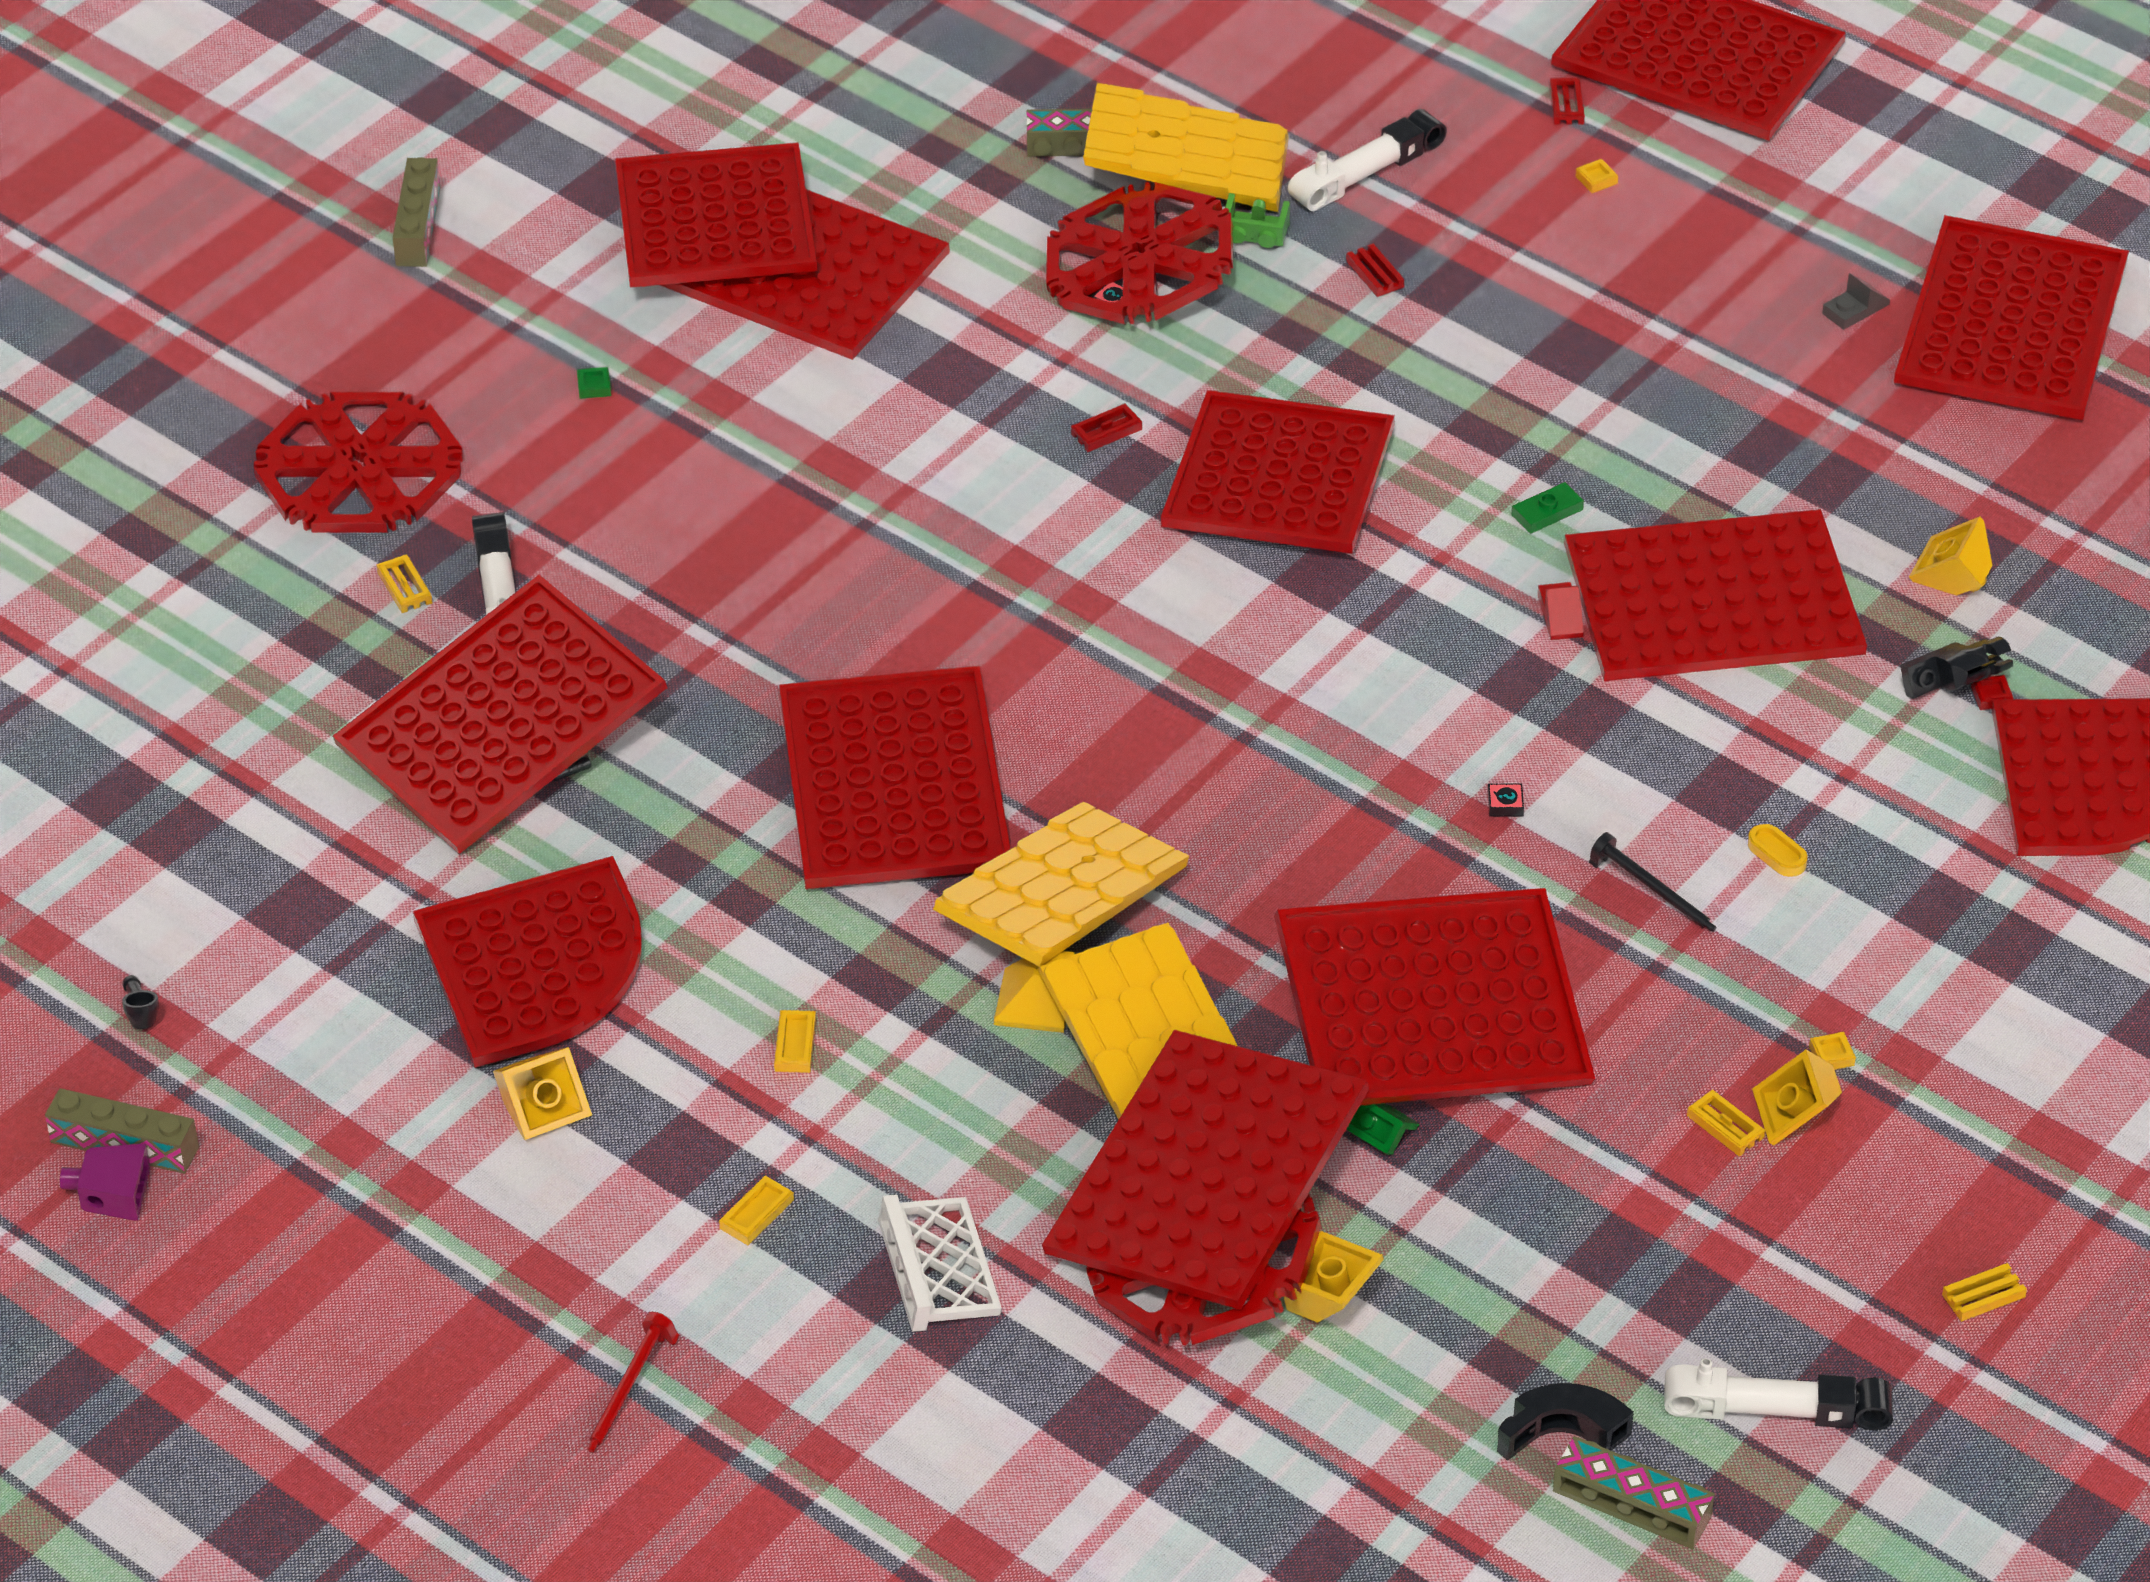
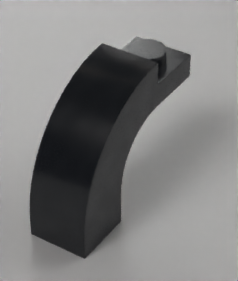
M1572 1383L1540 1386L1515 1398L1514 1415L1506 1418L1498 1429L1497 1452L1508 1461L1537 1438L1555 1432L1577 1435L1586 1441H1593L1611 1451L1631 1436L1634 1411L1607 1392L1590 1386Z

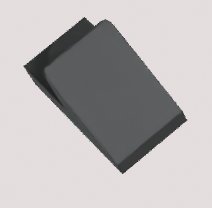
M1849 273L1846 292L1824 303L1822 314L1845 330L1890 305V299L1867 282Z

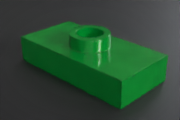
M1563 482L1513 505L1511 515L1532 534L1582 511L1584 500L1566 482Z

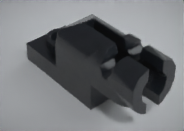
M1999 636L1992 639H1983L1968 646L1954 642L1901 664L1906 696L1914 699L1940 687L1950 691L1957 690L2013 667V660L2007 659L2004 661L1999 656L2011 651L2009 643Z

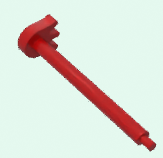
M653 1311L648 1312L642 1323L646 1335L589 1438L591 1441L587 1448L589 1452L594 1453L597 1445L602 1444L657 1340L663 1343L666 1339L672 1345H675L680 1335L677 1333L673 1322L667 1316Z

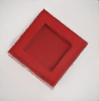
M2005 675L1991 676L1971 684L1979 710L1992 709L1993 700L2014 699Z

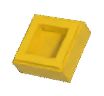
M1603 159L1576 168L1575 177L1591 193L1618 184V175Z
M1844 1032L1810 1038L1809 1048L1811 1052L1833 1065L1834 1070L1855 1066L1856 1057Z

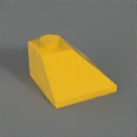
M1981 516L1931 536L1909 575L1911 581L1956 596L1968 591L1975 592L1982 588L1993 565L1985 523Z
M1062 951L1043 965L1072 956L1074 952ZM1022 958L1005 968L994 1016V1025L1064 1033L1066 1022L1037 970L1039 966Z
M569 1047L531 1057L493 1071L504 1105L524 1140L592 1116Z
M1807 1049L1752 1088L1768 1141L1773 1146L1827 1108L1842 1093L1833 1065Z
M1320 1231L1305 1283H1302L1301 1286L1302 1293L1300 1294L1294 1288L1297 1296L1295 1301L1284 1297L1287 1311L1318 1323L1343 1310L1384 1260L1383 1255Z

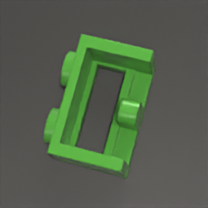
M1229 193L1225 208H1228L1229 213L1231 212L1233 243L1255 242L1265 248H1271L1274 245L1283 246L1287 228L1290 226L1289 201L1283 202L1280 217L1266 215V204L1260 199L1253 202L1252 213L1235 211V194Z

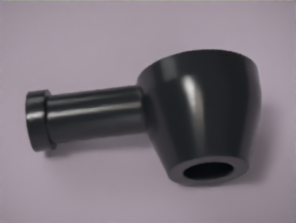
M134 975L127 976L122 982L124 990L128 993L122 999L124 1013L132 1027L136 1029L150 1028L154 1025L158 1012V995L152 991L142 990L138 977Z

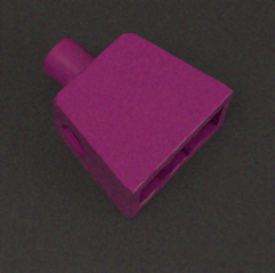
M146 1144L91 1147L85 1152L82 1168L62 1167L60 1188L77 1190L81 1209L86 1212L138 1221L151 1168Z

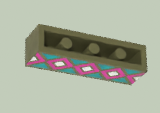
M1092 109L1026 110L1027 157L1083 156Z
M407 158L393 232L396 266L427 267L441 188L438 158Z
M59 1088L45 1113L51 1143L86 1151L91 1147L146 1144L150 1166L183 1174L186 1173L199 1149L195 1121L184 1116Z
M1573 1436L1554 1471L1553 1492L1692 1550L1695 1548L1712 1517L1715 1493L1706 1490L1700 1485L1691 1484L1671 1476L1666 1471L1657 1470L1637 1462L1629 1456L1620 1455L1605 1449L1593 1441H1586L1576 1436Z

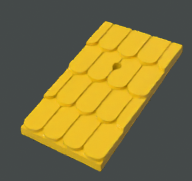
M1097 83L1083 158L1086 166L1225 200L1228 199L1229 193L1235 194V202L1253 206L1255 200L1260 199L1265 202L1266 210L1278 212L1289 135L1288 130L1279 124L1240 118V115L1237 113L1190 106L1181 100L1146 95L1144 90Z
M1083 801L1049 820L1047 826L1018 841L1016 847L976 868L971 876L945 889L942 896L936 898L933 910L1040 967L1187 866L1189 855L1179 850H1174V847L1152 836L1149 837L1148 834L1125 822L1121 823V820L1100 809L1096 810L1094 806Z
M1168 922L1130 936L1121 937L1104 945L1087 949L1075 955L1055 960L1037 969L1118 1119L1121 1117L1173 1030L1238 1046L1224 1018L1220 1016L1195 965H1192L1175 930L1170 927Z

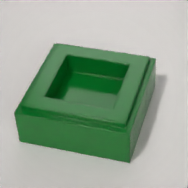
M608 367L577 370L579 399L611 396Z

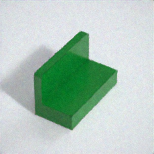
M1386 1103L1359 1106L1346 1130L1382 1152L1393 1155L1405 1130H1417L1419 1123Z

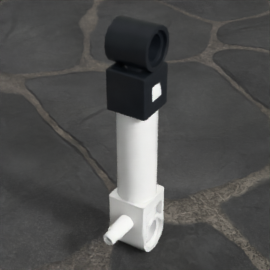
M1418 109L1408 119L1403 117L1382 128L1381 137L1333 162L1327 159L1326 152H1318L1315 164L1297 172L1291 178L1288 184V193L1308 210L1318 211L1345 195V188L1392 163L1402 166L1423 154V147L1427 150L1437 148L1446 137L1447 127L1425 109Z
M504 512L472 516L479 574L482 580L486 615L515 593L511 552Z
M1703 1358L1699 1366L1675 1365L1666 1371L1664 1406L1669 1414L1681 1418L1724 1420L1725 1412L1815 1418V1426L1850 1429L1853 1428L1855 1419L1859 1427L1865 1430L1878 1431L1886 1429L1893 1422V1389L1888 1381L1876 1377L1863 1379L1856 1384V1377L1818 1374L1817 1382L1727 1376V1368L1712 1367V1361L1708 1358Z

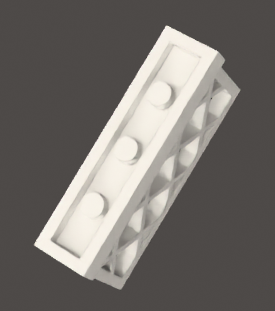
M898 1195L883 1196L878 1222L912 1332L927 1331L928 1322L1000 1315L1002 1307L966 1197L900 1203ZM959 1210L961 1219L956 1224L941 1215L946 1211ZM919 1214L928 1220L920 1227L909 1221L907 1215ZM934 1223L949 1231L944 1239L928 1231ZM955 1236H958L969 1242L970 1247L963 1251L950 1242ZM920 1239L936 1247L930 1255L916 1247V1243ZM944 1251L957 1258L958 1261L951 1267L938 1260L937 1257ZM966 1263L977 1269L979 1274L973 1279L960 1272L959 1269ZM929 1266L945 1275L939 1283L925 1275L924 1272ZM951 1279L967 1287L961 1295L945 1287ZM975 1291L986 1297L989 1303L976 1304L967 1298ZM939 1294L954 1304L951 1307L935 1308L933 1300Z

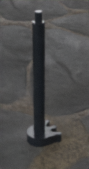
M1605 832L1596 840L1590 853L1589 863L1598 868L1601 861H1606L1609 857L1700 927H1706L1711 932L1716 930L1717 927L1710 922L1709 917L1616 848L1617 839L1613 835Z

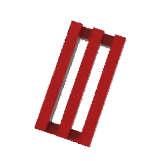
M1550 78L1549 89L1554 125H1560V120H1565L1566 125H1572V120H1578V125H1584L1585 114L1580 78ZM1573 85L1576 111H1571L1568 86ZM1557 86H1561L1564 112H1560Z
M1374 243L1368 245V250H1365L1363 247L1358 248L1357 254H1354L1352 251L1346 253V262L1377 297L1404 288L1405 279ZM1361 261L1365 262V264L1371 269V272L1364 266V264ZM1377 279H1379L1385 286L1383 287V286L1377 281Z
M1124 403L1072 425L1071 435L1074 438L1078 437L1079 444H1084L1085 450L1091 452L1142 430V420Z

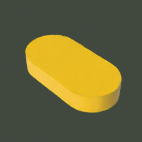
M1759 824L1749 831V850L1777 873L1787 877H1794L1805 871L1808 858L1807 852L1780 829L1770 824Z

